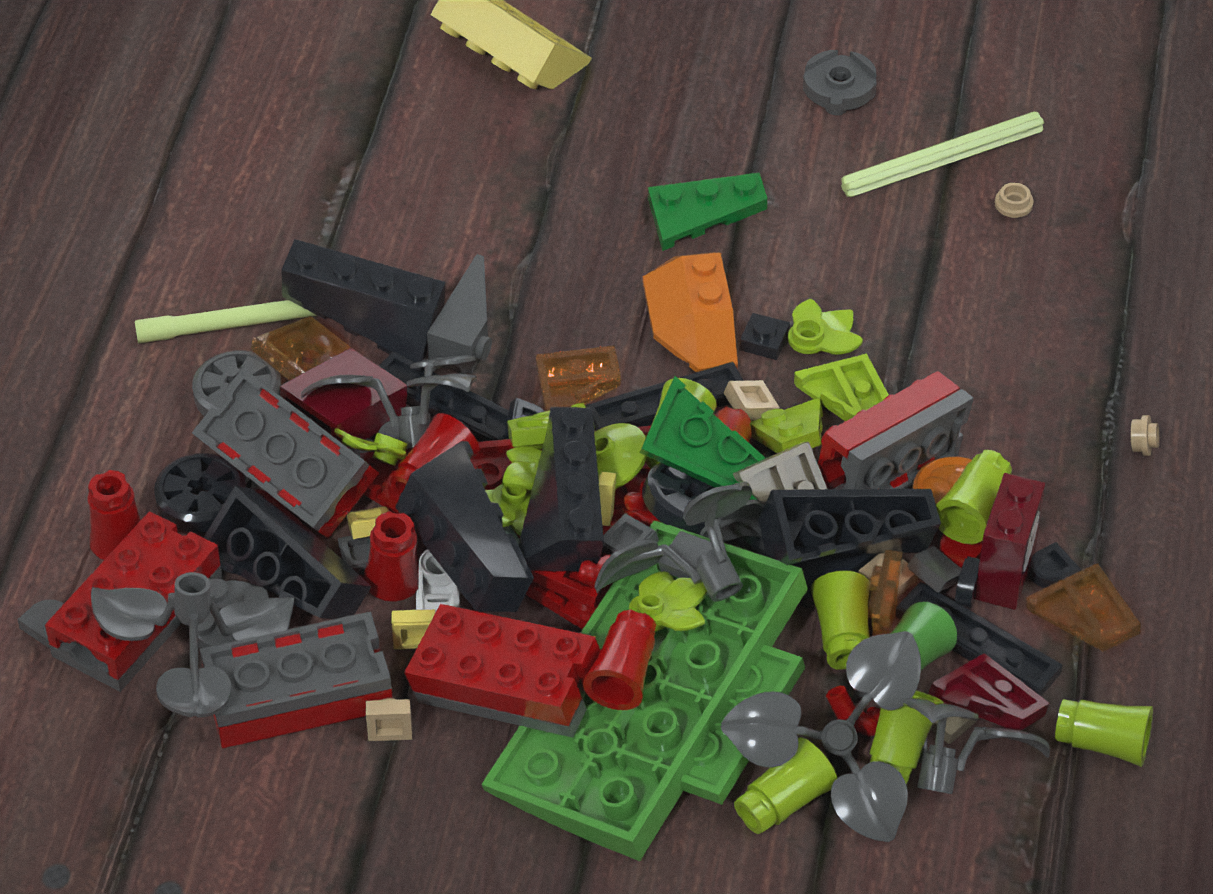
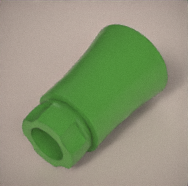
M918 602L911 605L904 613L899 624L890 633L907 631L913 635L920 652L921 670L934 660L948 654L954 648L957 640L956 626L950 615L940 606L930 602Z

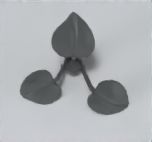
M470 355L430 358L410 364V369L425 367L424 377L406 382L407 387L422 386L420 406L402 407L401 416L396 415L380 379L373 378V376L335 375L326 377L306 387L301 392V396L303 398L320 387L335 383H350L374 388L390 418V427H398L399 440L407 443V448H413L431 422L430 413H428L430 391L439 384L469 392L471 385L477 381V376L466 373L475 364L476 358ZM439 368H447L461 373L442 376L432 375Z
M739 482L708 490L694 498L685 508L683 518L688 526L705 521V527L701 530L700 535L709 538L713 548L697 558L698 567L696 570L666 544L658 546L655 539H647L619 549L606 560L595 582L597 593L603 587L655 565L664 555L691 577L694 584L703 582L712 601H722L735 595L741 590L743 584L727 555L724 542L747 536L762 537L758 519L763 507L759 501L749 500L752 495L750 484L748 482Z
M196 572L184 573L175 580V593L168 594V604L163 595L150 589L121 588L108 590L92 587L91 604L96 621L106 633L117 639L137 641L149 638L154 632L155 625L164 626L167 624L173 610L179 620L189 626L190 669H170L158 679L156 684V694L160 703L170 711L187 717L197 716L201 718L217 714L226 706L231 697V681L223 669L219 667L198 668V625L205 620L211 612L221 635H232L233 641H239L288 630L294 607L293 597L264 598L232 603L219 611L215 603V593L210 591L209 579L205 575Z
M907 631L872 636L857 644L848 656L846 675L850 685L855 690L865 694L846 721L841 719L833 720L825 726L823 731L797 726L801 718L799 703L789 695L774 691L753 695L737 704L723 719L721 730L746 759L763 767H777L789 761L798 749L797 734L821 740L824 750L832 756H843L853 773L838 777L832 785V804L840 819L851 829L867 838L890 842L896 836L907 806V786L901 773L887 763L880 761L870 762L860 770L851 754L857 743V732L853 725L872 698L879 707L888 711L902 707L904 699L912 698L918 687L921 673V658L918 645L913 635Z
M854 690L853 700L863 697L865 693ZM904 699L903 705L916 709L932 723L938 721L935 745H929L928 751L926 738L918 763L922 764L917 788L953 794L957 770L964 771L968 756L975 744L980 740L1008 738L1031 745L1041 751L1047 758L1049 757L1050 746L1048 742L1037 735L1007 728L974 727V731L958 759H956V749L943 747L947 717H961L978 721L979 715L955 705H936L931 701L923 699Z

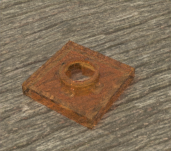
M311 316L254 337L251 344V350L288 380L300 376L351 348ZM302 358L312 359L313 364L302 362Z

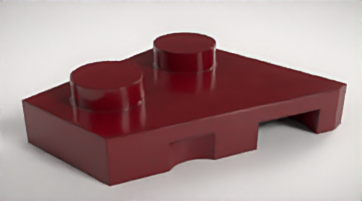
M985 653L934 681L928 693L942 700L943 704L967 709L978 714L982 719L1020 731L1044 717L1050 704Z

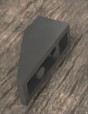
M478 254L427 332L429 359L457 355L475 356L476 362L468 371L471 374L480 360H486L492 345V339L488 337L484 256Z

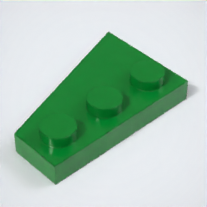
M760 173L648 187V201L662 251L674 247L676 240L688 235L692 239L705 234L706 228L718 223L729 225L767 210L768 198Z
M674 376L639 453L715 488L739 483L734 478V472L766 458L738 432L732 431L713 414L714 411L704 401L700 402L685 388L686 385ZM751 495L749 500L757 499L753 495Z

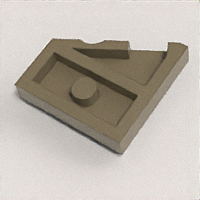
M801 442L733 473L735 480L738 482H748L750 484L752 495L763 505H765L771 490L827 489L809 442Z

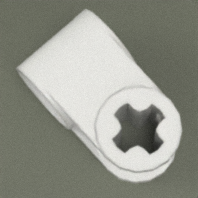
M428 549L425 550L419 559V589L416 592V610L435 609L436 613L440 604L460 608V590Z

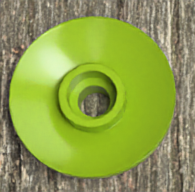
M618 423L603 427L595 432L598 477L602 472L616 473L615 489L632 480L642 469L648 457L639 453L646 436L638 427L627 423Z

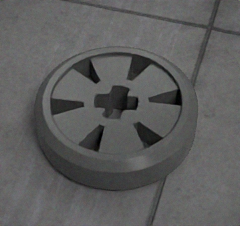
M246 350L228 351L211 357L198 368L193 378L192 389L197 409L203 416L208 413L211 407L219 411L228 399L222 393L242 368L280 396V386L282 383L277 366L264 355Z

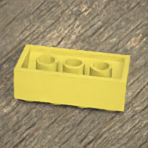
M438 0L431 13L433 17L442 22L440 29L456 38L462 35L468 39L465 44L467 47L481 55H485L488 52L494 56L491 60L494 65L507 72H510L512 69L519 73L517 80L535 90L538 85L554 89L587 66L592 57L504 0Z

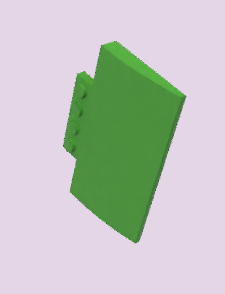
M655 520L650 526L657 533L659 538L658 546L662 544L670 546L680 531L710 541L707 537L674 526L665 525ZM724 543L727 555L743 587L735 595L717 602L712 601L707 593L706 597L695 607L704 617V625L685 631H675L665 627L655 632V645L645 676L641 704L631 710H614L596 703L585 694L583 701L587 710L573 738L519 726L481 784L484 791L563 830L637 861H641L683 791L722 805L749 761L722 732L721 723L737 704L753 695L773 691L789 695L805 669L802 657L772 647L808 589L802 568L786 565L778 560ZM656 563L643 571L613 582L581 631V634L595 636L601 650L608 630L615 623L618 613L623 610H629L630 602L639 595L640 583L651 574L662 572L659 564ZM671 575L673 580L678 579V577Z

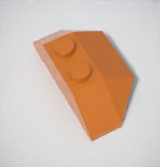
M721 252L675 256L643 276V287L653 338L676 357L689 363V367L695 372L734 362L738 369L733 308Z

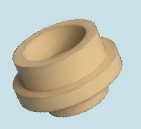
M1008 183L996 194L995 207L1001 214L1007 217H1023L1031 212L1033 197L1025 185Z
M1142 415L1141 419H1133L1131 423L1132 451L1142 452L1143 456H1151L1152 448L1159 447L1158 423H1151L1150 415Z

